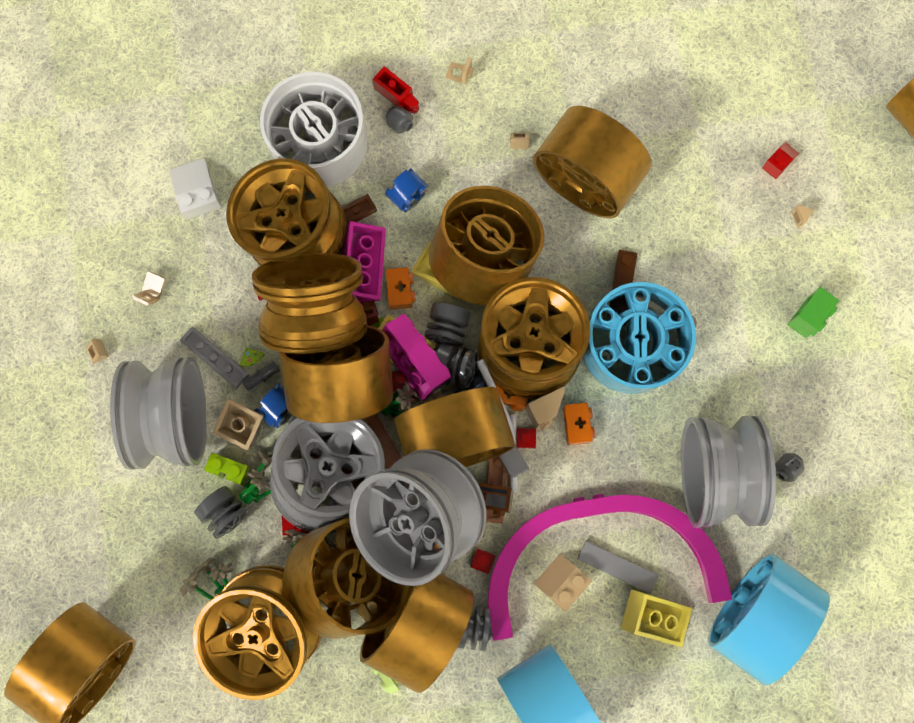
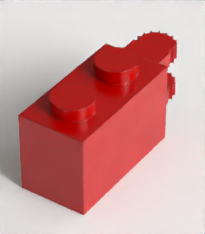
M384 66L372 79L374 89L395 106H402L410 111V113L417 114L420 109L419 101L413 96L412 87Z

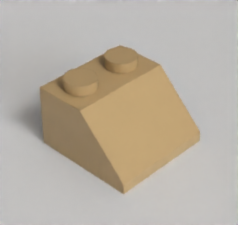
M564 387L528 403L526 411L536 430L539 428L542 431L546 430L554 423L553 421L557 416L565 392Z
M228 398L213 433L249 450L259 436L264 415Z
M559 554L536 580L534 585L566 612L592 580Z

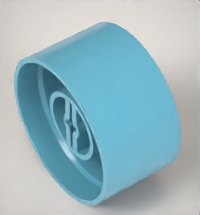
M633 282L622 285L609 292L588 315L590 339L583 355V360L595 379L614 391L626 394H639L656 389L679 376L693 356L696 344V329L692 315L685 303L675 293L663 286L649 282ZM625 297L628 310L618 315L607 303L616 298ZM636 297L644 298V301L640 302ZM649 300L664 310L660 316L647 309ZM607 312L610 315V321H604L601 313ZM624 323H627V336L625 338L627 352L622 347L619 337ZM593 327L610 332L609 345L594 348ZM647 328L653 336V348L648 356L647 342L649 340V333ZM676 329L679 342L678 347L668 344L669 330ZM603 351L610 353V361H605L602 358ZM672 351L678 353L676 361L671 357ZM617 360L630 365L626 382L608 371ZM659 360L670 372L661 380L653 382L649 365ZM638 371L645 373L646 378L644 381H640L637 378Z
M769 554L757 562L731 593L732 600L725 602L712 625L708 637V645L761 684L770 685L784 676L810 646L826 617L830 604V595L775 554Z
M551 644L497 677L500 686L522 723H601Z

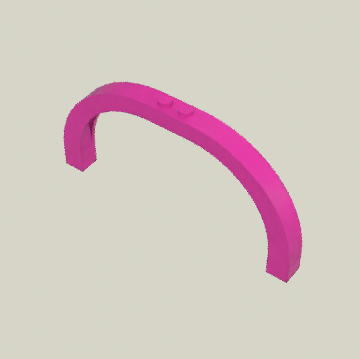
M604 494L592 495L593 499L585 500L584 497L574 498L572 503L556 506L533 517L513 534L501 551L493 568L488 591L492 639L496 641L513 638L508 608V588L517 559L529 542L538 534L560 522L616 512L638 513L661 521L678 533L695 555L701 568L708 603L732 600L726 570L717 549L707 534L701 528H694L688 516L671 505L637 495L604 497Z

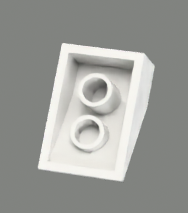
M205 158L170 169L175 196L180 211L186 220L222 208Z

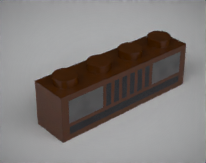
M478 483L487 510H492L494 515L505 516V513H510L514 493L512 488Z

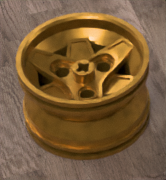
M286 158L273 159L253 167L236 183L227 203L226 219L233 239L260 266L267 262L292 260L304 254H338L343 246L347 226L345 214L340 203L328 190L319 174L309 165L298 160ZM306 191L311 192L316 199L305 201ZM318 220L314 231L311 233L308 225ZM255 233L265 234L261 244L258 242ZM289 241L296 245V247L282 250Z
M312 253L304 254L288 261L267 262L256 268L252 273L253 290L258 296L267 301L259 318L258 327L261 343L267 348L278 352L310 354L339 349L360 340L367 332V317L363 305L352 292L363 281L361 263L357 259L346 255Z
M527 277L510 282L501 287L491 297L485 307L478 342L479 360L484 359L494 384L504 390L505 393L528 399L541 398L557 389L565 387L575 375L590 339V321L587 311L580 299L569 288L556 281L541 277ZM525 307L523 314L515 308ZM548 311L555 315L548 317ZM536 318L539 322L532 323L530 319ZM500 324L506 333L496 337V330ZM568 333L569 345L561 339ZM516 343L519 345V348L514 349L510 344ZM549 347L553 350V352L548 353L544 350V348ZM505 356L518 357L520 367L511 363ZM543 360L557 363L550 368L540 370Z
M260 565L242 571L202 609L196 620L193 632V646L198 664L214 685L232 696L247 700H262L274 697L285 691L295 681L304 664L310 659L322 640V636H318L306 629L300 614L285 598L283 567ZM252 598L249 606L242 604L239 600ZM277 607L286 616L276 615ZM226 622L229 623L232 627L227 629ZM295 638L292 652L286 646L288 640Z

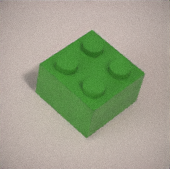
M820 286L807 297L787 325L804 338L810 335L814 336L826 326V319L837 311L836 305L840 300Z

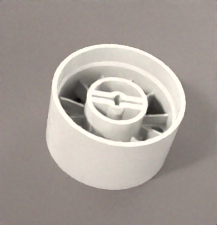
M303 72L281 81L271 90L264 101L260 115V128L273 159L285 158L279 153H284L292 148L296 153L292 159L303 162L313 168L327 187L343 182L359 168L367 150V131L360 101L355 92L344 81L327 73ZM321 99V102L309 101V100ZM344 107H347L353 112L355 117L340 122L336 116L340 114ZM285 114L290 117L289 128L277 127ZM321 121L332 125V130L329 134L322 126ZM302 128L308 135L310 142L298 137ZM344 142H350V146L342 152L341 148Z

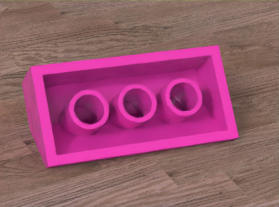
M350 221L346 225V236L341 255L357 259L362 265L363 274L362 283L352 293L359 302L380 301L386 228Z
M405 314L400 315L384 326L382 331L389 338L390 359L420 399L425 401L451 378L449 369L440 362L437 353L428 346L425 337L416 330L413 321L407 318Z

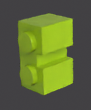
M211 452L203 471L223 478L224 474H227L225 479L245 486L249 476L248 473L252 468Z

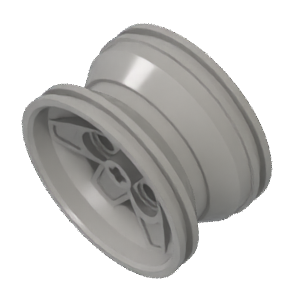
M185 357L169 360L153 372L140 361L121 362L115 370L112 381L110 416L114 445L122 465L128 470L145 469L155 456H159L174 465H199L202 461L206 445V399L202 376L194 358Z
M742 416L731 429H728L713 419L689 417L685 422L682 433L681 474L684 504L691 525L694 528H710L712 525H719L736 514L749 527L766 526L772 517L775 504L776 467L772 440L765 421L760 416Z
M299 418L293 420L278 437L272 455L270 492L278 511L292 525L307 532L349 518L350 503L355 492L351 482L362 477L365 480L385 468L384 453L380 441L373 430L361 419L340 423H317ZM321 437H331V438H330V439L328 440V442L325 444V442L322 440ZM351 446L359 455H349ZM299 447L303 458L290 460L294 451ZM317 453L320 458L313 459L310 457V454ZM348 468L351 474H344L341 469ZM291 482L304 485L301 496L295 491ZM318 486L322 489V492L315 493L312 487ZM327 497L338 504L336 506H320ZM332 530L328 534L336 533V530Z
M423 449L411 452L395 462L390 469L381 470L365 479L353 494L350 503L349 519L355 543L366 561L385 578L402 585L416 586L436 578L449 566L451 561L465 555L479 542L486 524V506L478 483L464 465L446 453ZM435 541L442 547L441 549H436Z

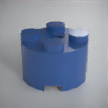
M410 168L408 171L402 172L393 181V188L391 190L388 188L385 195L401 211L403 210L406 213L412 208L413 205L411 203L415 199L419 201L426 194L424 191L428 186Z
M279 383L276 385V389L272 388L260 401L262 404L260 410L258 408L254 410L264 415V422L277 429L284 423L287 412L291 414L286 407L284 387Z

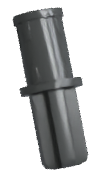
M272 361V363L261 370L257 369L256 373L243 380L242 383L247 390H251L263 381L265 383L266 379L280 370L275 362Z

